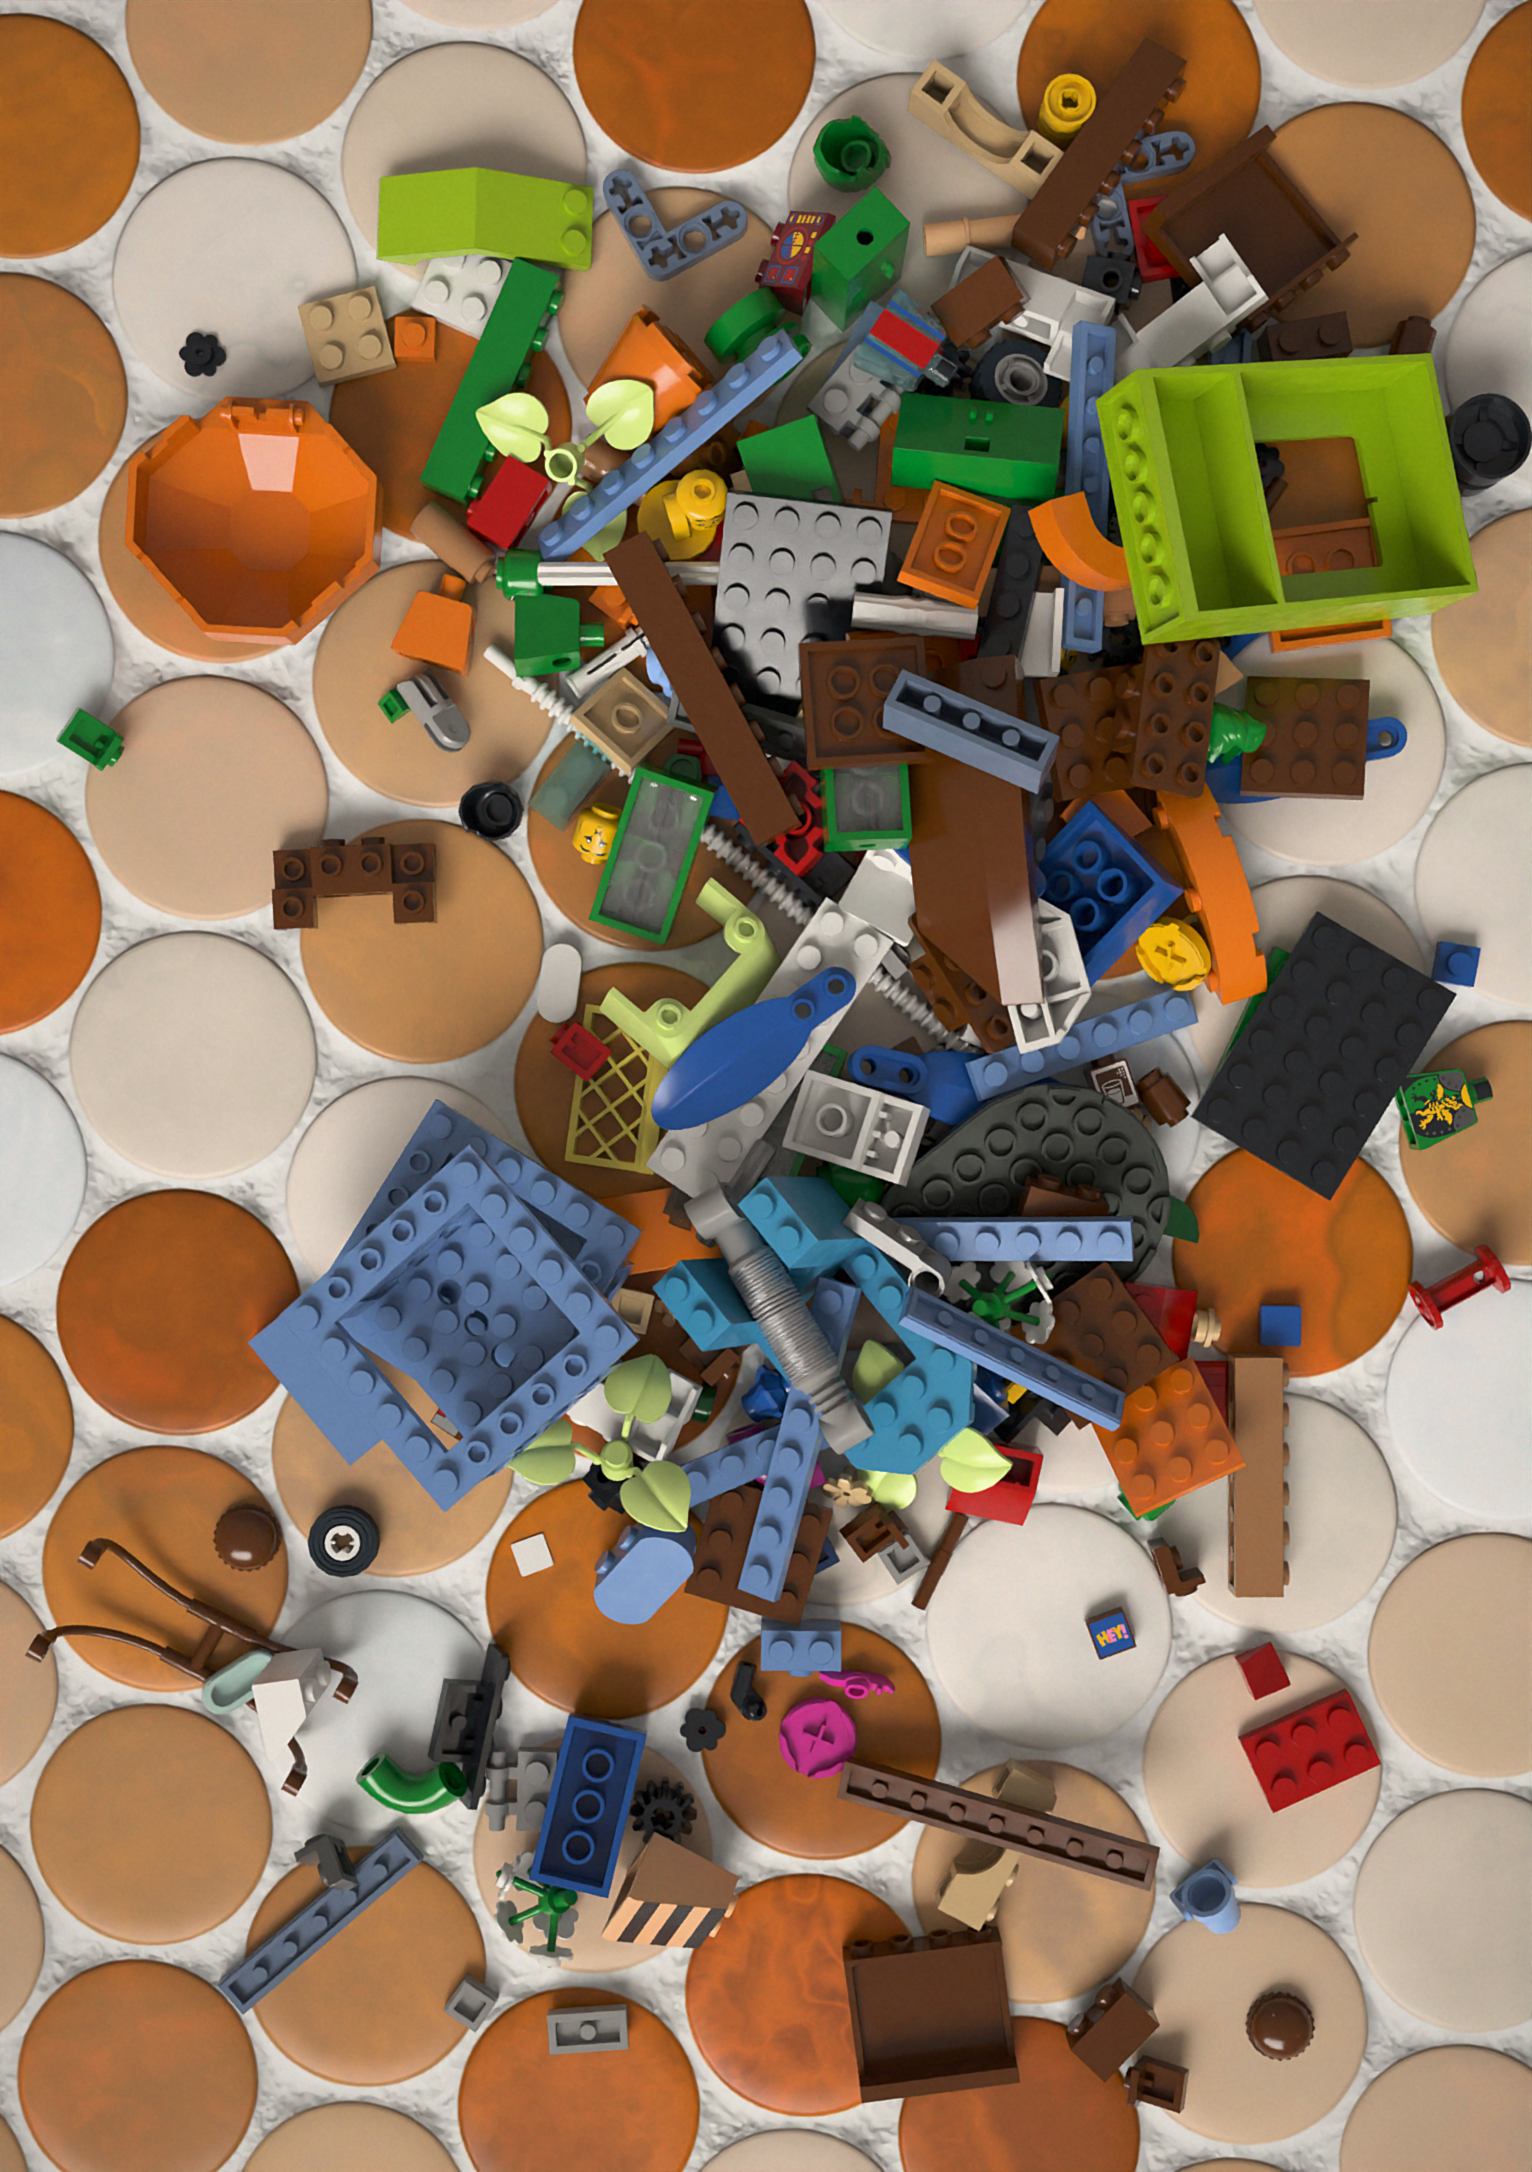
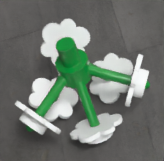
M964 1261L959 1267H952L951 1278L942 1293L947 1296L951 1303L957 1302L960 1298L966 1300L972 1296L977 1301L973 1303V1311L968 1314L1003 1332L1011 1326V1319L1022 1322V1329L1024 1332H1027L1025 1338L1028 1343L1044 1344L1048 1340L1055 1323V1318L1052 1315V1301L1047 1292L1053 1288V1285L1050 1281L1052 1278L1051 1274L1046 1273L1042 1266L1035 1269L1030 1261H995L996 1265L991 1268L990 1276L1000 1284L993 1293H985L984 1295L975 1286L980 1280L981 1274L976 1270V1264L973 1261ZM1037 1287L1045 1298L1040 1303L1033 1302L1030 1306V1313L1024 1314L1010 1310L1011 1301Z
M536 1850L532 1853L530 1851H523L520 1856H515L511 1865L505 1862L501 1870L496 1872L495 1886L500 1888L498 1899L501 1901L496 1903L497 1913L494 1915L495 1929L506 1943L513 1942V1944L519 1945L523 1943V1933L521 1930L524 1927L523 1921L533 1917L534 1927L539 1931H544L543 1935L548 1940V1943L541 1946H530L529 1957L538 1959V1964L542 1966L558 1967L561 1966L562 1961L573 1960L571 1949L561 1948L556 1945V1939L558 1937L562 1940H568L574 1935V1923L577 1922L579 1914L571 1906L577 1902L578 1896L574 1890L529 1880ZM512 1884L517 1891L526 1890L537 1895L538 1905L518 1913L515 1904L511 1900L505 1902L502 1900Z

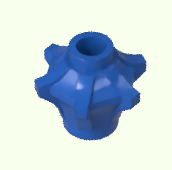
M765 1364L761 1365L757 1369L754 1384L741 1398L744 1411L754 1422L759 1423L764 1419L783 1418L791 1386L777 1368L771 1370Z

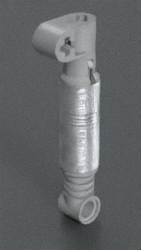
M719 1182L684 1204L685 1211L697 1232L704 1239H714L723 1257L726 1258L729 1264L728 1274L731 1277L730 1279L733 1280L732 1283L737 1287L747 1308L751 1310L750 1314H754L753 1318H757L755 1322L758 1323V1327L762 1330L766 1341L770 1344V1348H773L772 1351L775 1352L774 1355H777L776 1358L779 1359L778 1362H781V1366H783L787 1377L791 1380V1384H793L796 1390L803 1391L805 1396L808 1394L812 1396L808 1401L810 1405L816 1403L817 1407L813 1409L816 1414L821 1412L823 1415L818 1418L821 1431L832 1449L840 1455L874 1435V1426L860 1402L856 1398L848 1399L847 1395L851 1392L849 1388L845 1391L843 1390L842 1386L846 1384L844 1380L838 1382L837 1377L840 1376L838 1371L840 1363L836 1359L837 1356H834L835 1353L832 1352L830 1345H828L826 1338H824V1334H821L822 1331L819 1330L820 1327H817L816 1320H813L814 1317L811 1316L809 1309H807L805 1301H802L797 1288H794L795 1284L790 1280L791 1277H788V1273H786L776 1252H774L772 1247L764 1245L752 1222L737 1205L740 1202L729 1183Z

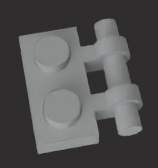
M858 344L810 401L806 410L812 415L819 416L820 422L836 436L839 435L847 424L856 431L847 442L853 449L859 452L868 441L873 442L880 434L879 427L891 413L896 414L900 410L902 392L909 393L911 387L901 378L898 379L891 389L883 386L881 383L889 375L890 369ZM872 396L879 403L867 417L862 416L858 411Z
M519 1747L518 1763H506V1749L494 1748L490 1764L486 1766V1779L490 1780V1799L486 1800L485 1813L489 1816V1830L503 1831L505 1829V1816L517 1815L516 1831H541L558 1762L559 1748ZM517 1779V1798H505L506 1780Z

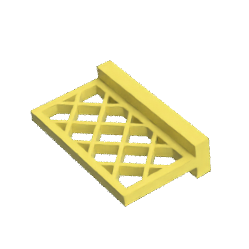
M586 1004L583 1027L601 1041L594 1032L593 1027L595 1013H603L599 1010L600 1006ZM617 1026L619 1029L601 1042L607 1046L623 1034L635 1051L619 1064L610 1055L607 1060L613 1068L597 1081L592 1077L589 1080L591 1085L586 1089V1081L576 1074L564 1161L657 1175L645 1164L668 1130L661 1128L654 1122L651 1108L657 1088L669 1069L650 1053L648 1059L644 1053L645 1049L642 1046L640 1047L633 1038ZM639 1056L647 1066V1075L644 1080L634 1086L622 1068ZM617 1073L629 1091L612 1103L600 1085ZM645 1086L644 1097H642L638 1091ZM596 1090L607 1105V1108L591 1120L582 1108L583 1099ZM634 1095L642 1106L641 1117L629 1126L617 1110V1107ZM612 1112L624 1130L607 1143L595 1124ZM582 1118L585 1122V1125L580 1128V1121ZM639 1126L637 1137L633 1130ZM590 1129L602 1147L591 1156L576 1154L578 1137ZM627 1134L637 1146L634 1163L621 1161L611 1148ZM606 1151L611 1159L599 1158V1156Z

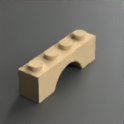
M935 59L932 60L910 91L907 112L1030 200L1034 198L1065 153L1034 130H1016L993 117L974 98L967 82Z
M1011 1757L991 1791L995 1799L1049 1815L1057 1801L1056 1790L1050 1778ZM996 1846L990 1853L976 1860H953L934 1894L937 1908L980 1931L985 1920L990 1922L994 1918L1000 1904L998 1896L1003 1887L1011 1886L1015 1880L1019 1869L1017 1862L1022 1853Z

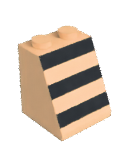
M654 1832L627 1871L601 1937L617 1942L699 1949L708 1935L715 1937L724 1916L729 1918L739 1898V1895L734 1893L739 1876Z

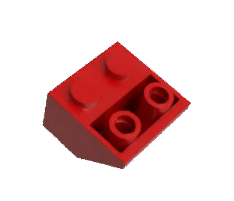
M987 1437L1003 1456L1013 1462L1011 1469L996 1484L979 1492L967 1493L949 1486L945 1510L1023 1526L1036 1495L1044 1455L1035 1446L1016 1442L1006 1444L1001 1439Z

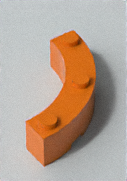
M1204 780L1203 794L1195 799L1156 791L1157 807L1152 809L1155 824L1159 831L1165 830L1188 887L1184 891L1187 905L1192 913H1196L1201 937L1210 952L1211 969L1208 976L1204 979L1207 990L1210 993L1215 992L1223 1006L1267 991L1265 956L1261 948L1257 949L1252 935L1260 932L1248 883L1231 835L1222 837L1217 824V819L1221 818V811L1208 785Z

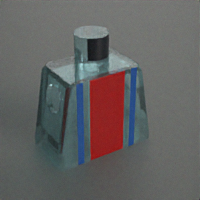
M900 288L897 289L859 346L853 362V366L909 392H914L924 376L945 388L958 367L939 354L946 342V331Z

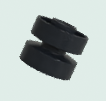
M1491 393L1474 396L1445 417L1461 497L1475 496L1488 490L1518 470L1530 453L1532 446L1530 422L1521 407L1505 396Z

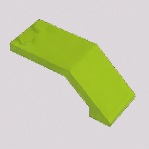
M482 167L380 177L376 260L416 266L423 259L479 254L514 260L516 257L528 263L586 272L591 268L594 187Z

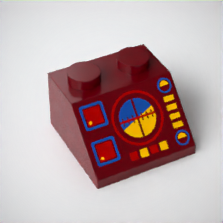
M790 211L786 223L784 224L779 221L770 243L775 248L770 260L763 258L756 273L755 282L759 283V289L769 287L786 310L803 317L811 298L814 244L836 224V216L826 212Z

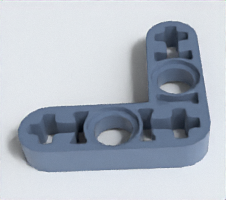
M1172 131L1143 138L1141 141L1143 143L1141 153L1146 156L1148 166L1143 170H1133L1128 164H1125L1119 173L1122 177L1110 197L1105 195L1102 197V199H1110L1116 204L1117 214L1111 218H1104L1097 214L1090 226L1096 256L1106 258L1107 252H1113V250H1106L1105 248L1108 247L1111 239L1109 229L1117 226L1114 231L1115 242L1117 245H1124L1120 253L1131 256L1134 248V239L1122 186L1185 171L1195 154V143L1187 133ZM1175 144L1177 150L1185 151L1178 161H1176L1175 156L1172 154L1162 156L1158 163L1159 166H1156L1155 147L1157 148V156L1168 153L1171 145Z
M618 169L609 173L603 182V194L607 206L644 272L654 281L663 282L675 277L739 241L747 230V214L743 206L736 201L726 200L666 233L640 184L632 173L627 170ZM620 183L623 188L630 186L627 190L632 206L627 211L622 197L619 194L612 196L615 193V184ZM728 213L731 218L738 216L736 228L731 230L728 225L717 229L718 239L713 241L711 230L706 224L711 222L712 229L714 230L723 224L724 214ZM638 216H644L652 223L651 230L642 236L632 233L629 228L631 221ZM693 231L702 233L706 238L705 246L698 251L687 249L683 240L688 233ZM677 242L679 253L684 259L678 260L676 252L666 259V268L661 269L658 264L651 266L654 262L653 255L659 252L662 257H666L673 253V245L671 243Z

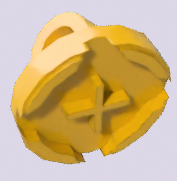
M680 480L665 481L652 488L641 501L637 514L639 533L646 530L652 541L660 538L671 558L668 562H690L703 555L713 542L718 529V525L708 530H696L689 527L686 515L676 498V489Z
M1190 914L1180 919L1167 916L1158 917L1139 937V944L1136 945L1138 959L1144 970L1160 984L1167 982L1174 985L1171 989L1187 991L1194 989L1208 976L1211 969V956L1205 941L1201 937L1196 914Z

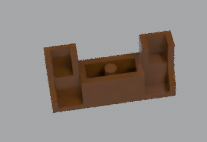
M385 837L361 838V845L345 846V839L321 840V847L273 851L275 889H272L274 930L318 929L317 897L393 895L394 924L438 923L436 845L433 843L392 845L390 843L385 844Z

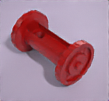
M1482 1243L1474 1248L1477 1261L1426 1289L1416 1280L1408 1284V1291L1415 1306L1433 1330L1436 1331L1444 1326L1441 1317L1443 1312L1493 1285L1500 1293H1505L1511 1289V1283L1504 1267L1487 1245ZM1482 1271L1483 1278L1474 1282V1274Z

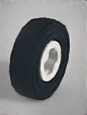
M350 1505L331 1507L320 1514L311 1526L308 1537L309 1553L316 1566L326 1574L340 1578L355 1576L367 1569L377 1556L380 1546L378 1526L371 1515L359 1507ZM338 1532L341 1536L349 1533L353 1537L349 1543L354 1545L353 1549L350 1550L345 1546L340 1550L335 1544L339 1540V1538L335 1537V1534Z

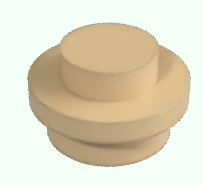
M1207 1307L1205 1311H1195L1191 1340L1200 1342L1201 1347L1208 1348L1212 1340L1218 1341L1221 1318L1215 1317L1214 1308Z

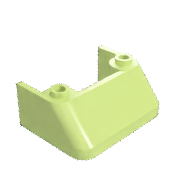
M712 877L706 882L695 903L724 927L723 934L726 943L740 956L691 1011L675 999L664 998L656 1001L646 1013H643L614 987L607 993L599 1008L603 1014L669 1070L680 1056L703 1034L731 1015L754 1005L782 964V960L762 921Z

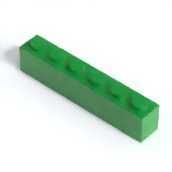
M515 257L419 479L426 490L469 508L473 498L481 496L486 483V477L483 476L488 462L494 463L500 451L484 434L477 420L476 411L507 394L519 392L520 388L525 390L528 387L534 367L530 364L536 351L541 353L544 350L550 332L546 327L552 315L558 316L565 300V293L562 292L563 288L559 276Z

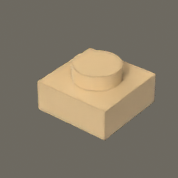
M621 1287L612 1301V1306L634 1332L646 1334L655 1294Z

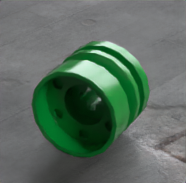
M769 287L758 289L734 304L711 326L704 338V343L720 364L725 365L737 360L734 364L736 365L742 363L754 353L765 338L775 335L780 329L784 328L792 337L803 359L768 389L787 378L804 360L812 347L811 342L804 334L798 335L800 328L794 321L779 326L785 318L787 310Z

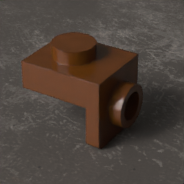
M877 1501L839 1530L863 1563L894 1539L903 1550L909 1546V1543L902 1535V1532L907 1529L905 1524L894 1510L886 1514Z
M1143 2055L1133 2067L1129 2066L1126 2072L1124 2090L1129 2092L1127 2106L1136 2108L1142 2101L1180 2114L1185 2106L1189 2069Z

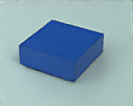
M1259 1304L1258 1344L1263 1346H1301V1306Z

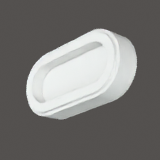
M568 944L551 946L542 958L537 1008L543 1018L554 1023H562L569 1020L575 1014L578 1005L583 962L580 953Z

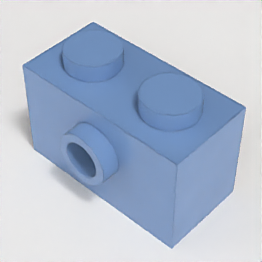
M761 1619V1671H789V1675L796 1677L811 1676L812 1671H841L840 1620H801L798 1627L775 1619Z

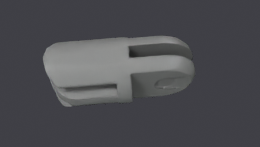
M430 668L421 674L419 673L409 678V680H404L397 684L398 692L433 743L440 750L453 753L463 749L470 738L471 730L469 725Z

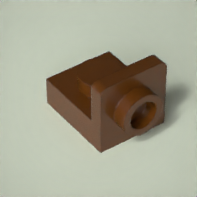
M1163 1537L1147 1541L1161 1586L1168 1595L1186 1596L1196 1592L1198 1585L1206 1583L1203 1573L1197 1567L1178 1573L1177 1570L1183 1569V1564L1176 1546L1169 1547V1544Z

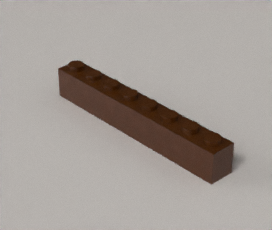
M645 530L603 553L605 561L755 845L761 849L802 827L803 824L798 816L805 813L794 791L786 794L779 780L786 777L775 755L767 758L760 744L766 741V738L756 719L754 718L748 722L741 707L747 705V702L737 683L735 682L731 685L727 683L722 671L727 669L728 666L718 647L715 646L712 649L708 647L703 635L708 633L709 630L699 611L696 610L690 613L684 601L690 594L679 574L671 577L665 565L671 558L661 539L657 538L652 541Z

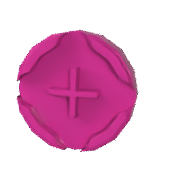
M819 1696L803 1699L790 1707L781 1721L779 1730L781 1754L789 1767L796 1772L799 1771L802 1774L808 1775V1777L816 1779L831 1777L843 1770L847 1755L853 1756L858 1741L855 1722L847 1709L833 1699Z

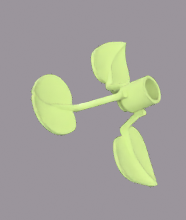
M620 379L608 382L591 395L586 406V414L589 420L599 428L579 445L567 442L553 449L551 439L544 435L550 423L549 414L542 402L528 393L515 392L507 394L476 411L477 420L484 434L506 457L510 455L522 463L532 462L540 456L542 443H544L545 469L550 478L557 482L568 481L569 485L575 484L586 490L574 492L567 498L562 508V516L571 509L573 503L578 498L586 496L594 489L591 483L577 477V474L582 471L585 465L583 451L603 434L608 443L617 449L631 450L639 447L650 436L655 418L653 389L646 383L633 379ZM627 508L581 546L596 561L601 562L605 560L602 554L619 545L627 525Z
M873 1339L867 1340L862 1347L853 1370L852 1382L855 1393L862 1403L866 1405L906 1367L886 1347ZM966 1427L937 1454L943 1458L940 1466L943 1479L956 1490L967 1493L979 1492L993 1486L1007 1474L1013 1465V1462L1003 1456L987 1437L971 1427ZM857 1469V1481L866 1482L868 1489L873 1491L872 1500L869 1503L871 1505L877 1501L882 1509L900 1510L911 1504L917 1496L918 1481L915 1474L906 1475Z
M649 1354L623 1362L606 1379L604 1394L608 1406L617 1413L626 1414L620 1440H612L606 1443L601 1453L596 1454L579 1442H571L573 1435L572 1427L566 1420L560 1418L507 1465V1467L535 1484L554 1485L564 1481L573 1472L576 1465V1457L573 1450L579 1451L593 1460L595 1465L601 1464L602 1472L610 1480L621 1481L630 1478L621 1486L620 1497L624 1509L633 1519L661 1531L684 1532L687 1529L691 1487L686 1473L675 1463L665 1460L649 1463L642 1472L638 1467H633V1452L628 1445L633 1417L643 1423H655L663 1417L670 1405L672 1396L670 1375L665 1364L656 1355Z

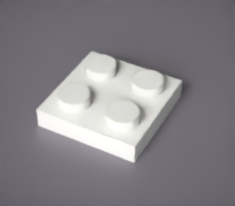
M479 254L431 259L411 303V307L418 313L427 317H434L436 321L480 340L512 263L502 258Z

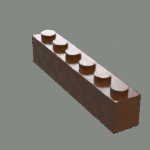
M1145 37L1015 223L1011 247L1051 271L1060 258L1067 260L1076 246L1078 238L1075 236L1082 226L1086 229L1091 226L1099 212L1100 206H1098V203L1104 195L1110 197L1122 177L1119 174L1125 164L1133 165L1143 148L1141 141L1147 133L1153 135L1160 126L1165 115L1163 109L1169 101L1175 104L1181 96L1187 83L1183 79L1186 60Z

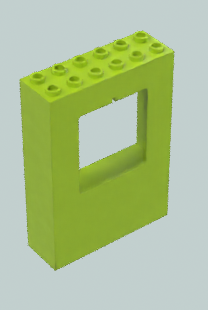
M1432 353L1136 369L1095 400L1142 645L1424 616L1479 592L1477 574L1474 569L1469 534L1466 529L1461 494L1458 489L1445 423V413L1442 408ZM1352 437L1355 441L1366 499H1373V503L1368 504L1367 507L1379 563L1378 567L1280 576L1254 443Z

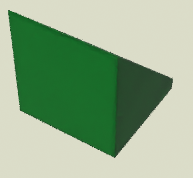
M397 688L388 691L377 703L391 724L411 711Z

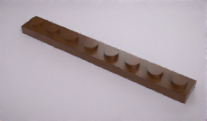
M847 1755L844 1762L837 1798L1146 1891L1151 1889L1160 1847Z

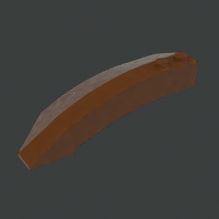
M1015 654L971 659L927 672V680L1026 722L1024 669ZM934 750V761L932 763L908 765L912 839L908 846L918 930L1003 1006L1045 1004L1042 925L1039 915L1029 791Z

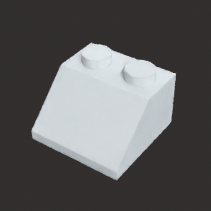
M321 1647L276 1653L252 1684L268 1762L277 1760L331 1682L330 1664L328 1661H324Z

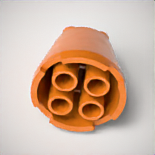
M642 304L628 319L587 388L588 394L583 398L587 405L589 398L599 387L620 379H633L651 386L654 391L655 418L652 432L643 444L648 443L658 435L669 420L679 417L692 406L702 392L713 388L711 383L716 379L677 333L674 334L666 325L662 326L658 322L660 317L645 304Z

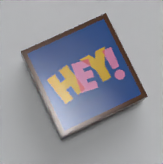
M1122 1607L1084 1620L1099 1660L1137 1647Z

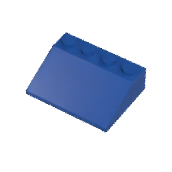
M1091 800L1083 806L1046 846L1045 856L1039 862V868L1046 878L1045 892L1039 898L1071 916L1090 987L1184 892L1183 887L1149 852Z

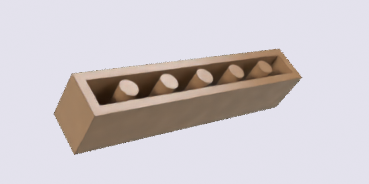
M1227 1353L1228 1430L1246 1464L1245 1467L1228 1474V1589L1236 1598L1284 1597V1585H1289L1290 1581L1289 1564L1287 1561H1284V1546L1289 1545L1290 1531L1288 1522L1283 1521V1506H1288L1290 1500L1289 1485L1287 1482H1283V1466H1288L1290 1459L1288 1443L1283 1442V1427H1288L1289 1407L1287 1403H1283V1387H1288L1289 1367L1287 1363H1283V1357L1276 1353Z

